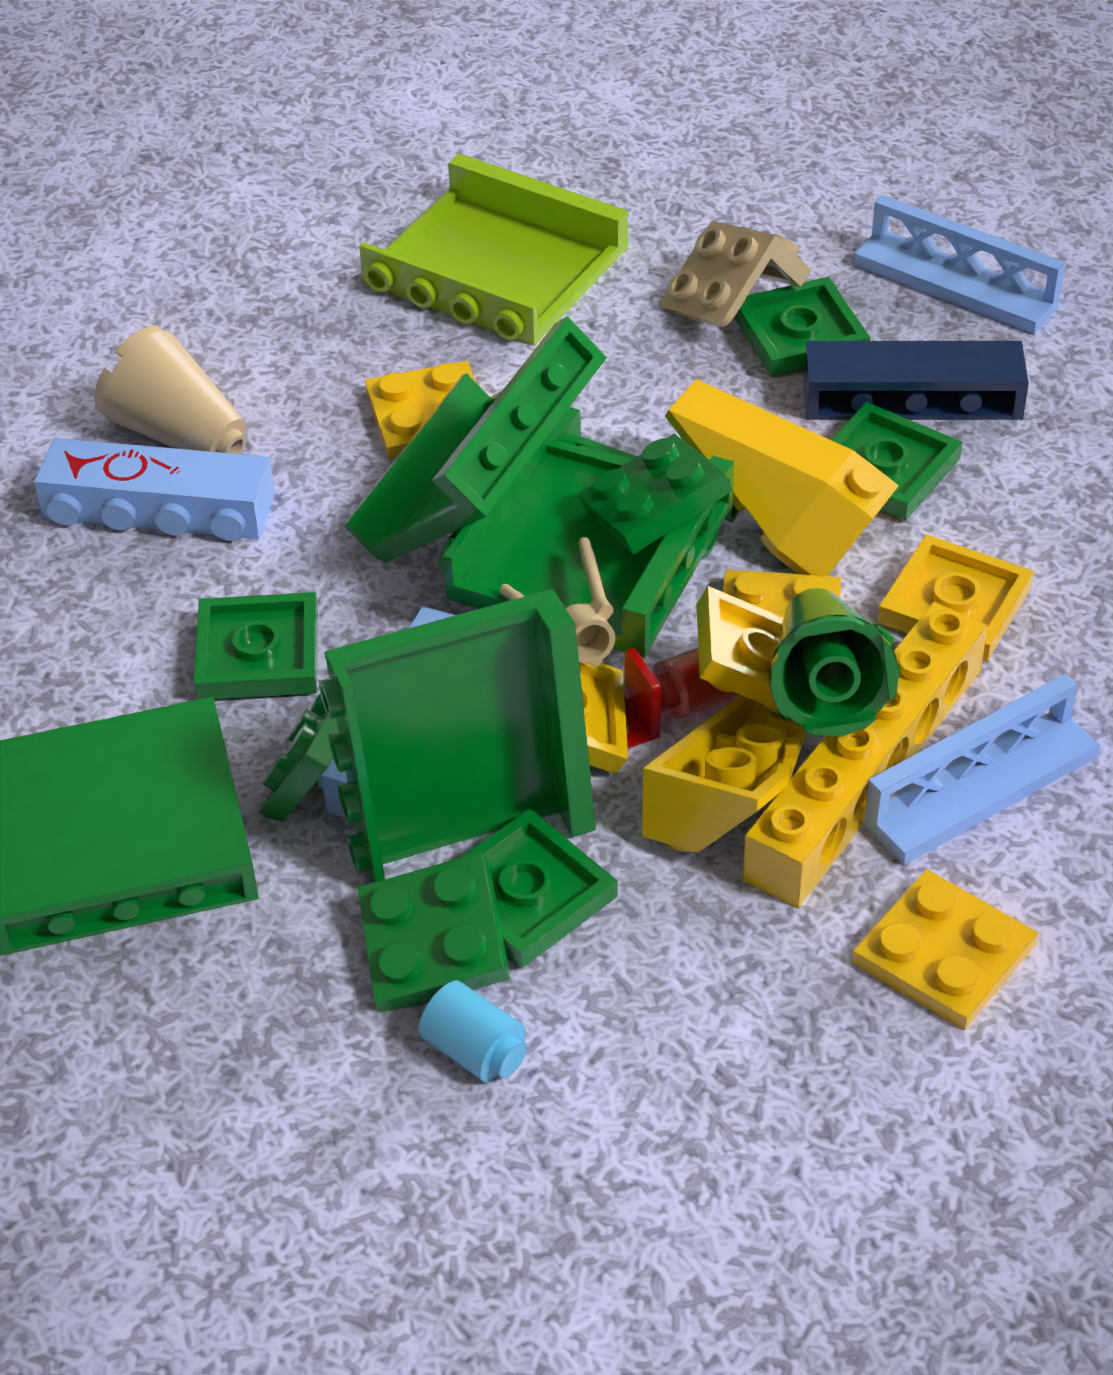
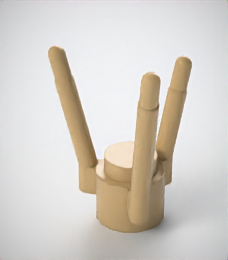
M583 537L579 540L578 544L592 602L590 605L574 604L567 607L566 610L575 622L579 662L599 666L614 647L615 633L607 622L614 609L605 597L590 541L588 538ZM503 584L500 587V593L508 600L524 597L523 594L508 584Z

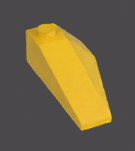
M698 379L687 388L664 416L682 440L708 460L713 455L734 461L733 505L739 512L746 509L764 531L760 537L763 544L772 555L797 574L828 576L899 486L854 450Z
M739 695L643 768L642 837L666 843L669 848L675 851L700 852L756 813L788 786L807 732L804 731L803 726L792 721L790 718L787 720L782 714L771 711L764 704Z

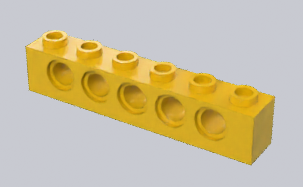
M936 602L931 604L894 650L899 667L897 693L891 703L889 700L884 707L875 715L877 720L867 728L845 736H825L790 779L788 786L777 795L745 835L743 881L799 909L864 824L869 779L917 754L981 672L987 624Z

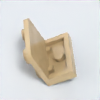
M711 221L706 230L697 238L694 249L679 273L670 281L668 290L662 298L661 305L664 309L676 315L725 327L733 320L759 277L802 287L812 270L797 256L799 252L798 247L783 236Z

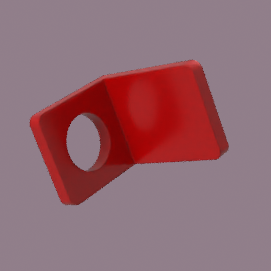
M635 648L625 650L624 699L626 723L629 726L627 748L630 749L660 738L661 709L666 705V698L659 679L651 672Z

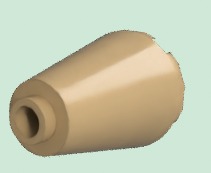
M151 325L135 332L117 348L115 353L122 357L113 372H110L105 367L103 368L94 392L95 408L107 420L174 449L240 454L247 442L245 435L246 422L174 334L166 330L164 331L159 326Z

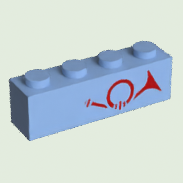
M53 438L34 481L44 520H53L61 525H73L75 523L107 525L112 529L121 531L129 528L161 530L166 534L174 536L184 533L215 535L228 541L239 538L259 540L275 496L270 457Z

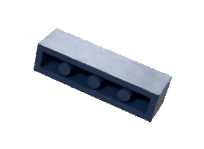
M806 341L804 364L806 420H850L866 402L909 420H1023L1029 379L1022 341Z

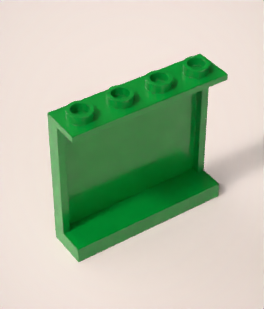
M567 316L553 325L513 378L499 393L490 397L467 373L463 374L345 521L343 526L376 559L387 563L485 518L607 357Z
M549 434L485 518L463 527L455 539L450 538L445 543L440 555L439 569L445 574L446 598L480 609L510 601L500 593L501 585L508 584L524 596L553 589L565 608L574 604L590 605L592 597L578 544L581 538L586 537L589 539L594 552L605 597L614 609L612 615L607 620L615 633V643L612 649L625 652V650L635 648L639 655L645 658L733 505V491L633 555L586 513L578 497L579 493L593 485L598 476L609 470L619 469L631 460L551 439ZM712 455L710 461L725 472L733 489L734 461Z
M553 589L324 651L329 678L319 680V688L328 718L330 720L336 718L338 732L329 734V744L338 771H346L347 784L338 786V794L348 824L355 822L357 834L347 836V843L357 873L368 871L372 882L384 880L383 864L498 831L529 808L541 818L559 813L572 837L596 830L576 627L574 620Z
M214 696L0 740V956L259 899L253 862Z

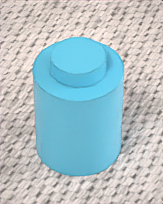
M458 980L447 983L432 997L419 1022L418 1032L422 1039L485 1083L491 1082L497 1075L502 1078L512 1075L521 1065L527 1052V1044L524 1042L525 1026Z

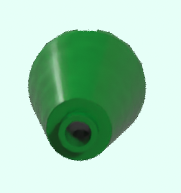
M822 588L804 590L793 597L786 608L769 668L770 690L778 711L787 720L790 718L792 721L803 726L804 731L816 736H845L867 728L877 720L875 715L884 707L888 700L891 703L897 693L899 667L894 649L886 636L835 593Z

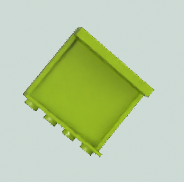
M458 153L448 163L450 189L386 249L366 242L359 245L362 281L377 292L384 293L387 291L410 300L420 308L430 307L452 315L463 324L473 323L495 331L506 340L512 341L517 339L535 346L628 248V210Z

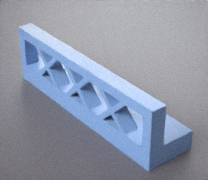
M881 195L874 205L872 236L854 253L853 266L1035 335L1058 309L1065 262ZM889 216L901 220L912 236L905 238L889 232ZM936 233L946 237L956 250V253L950 255L940 251L930 236ZM984 251L992 254L1002 270L996 272L985 268L976 253ZM1030 268L1046 274L1045 290L1031 285L1022 270Z
M1063 674L870 778L868 781L864 826L904 866L1097 758L1100 744L1071 719L1078 684L1068 675ZM1050 708L1049 713L1041 716L1046 709ZM901 789L895 797L890 799V794Z

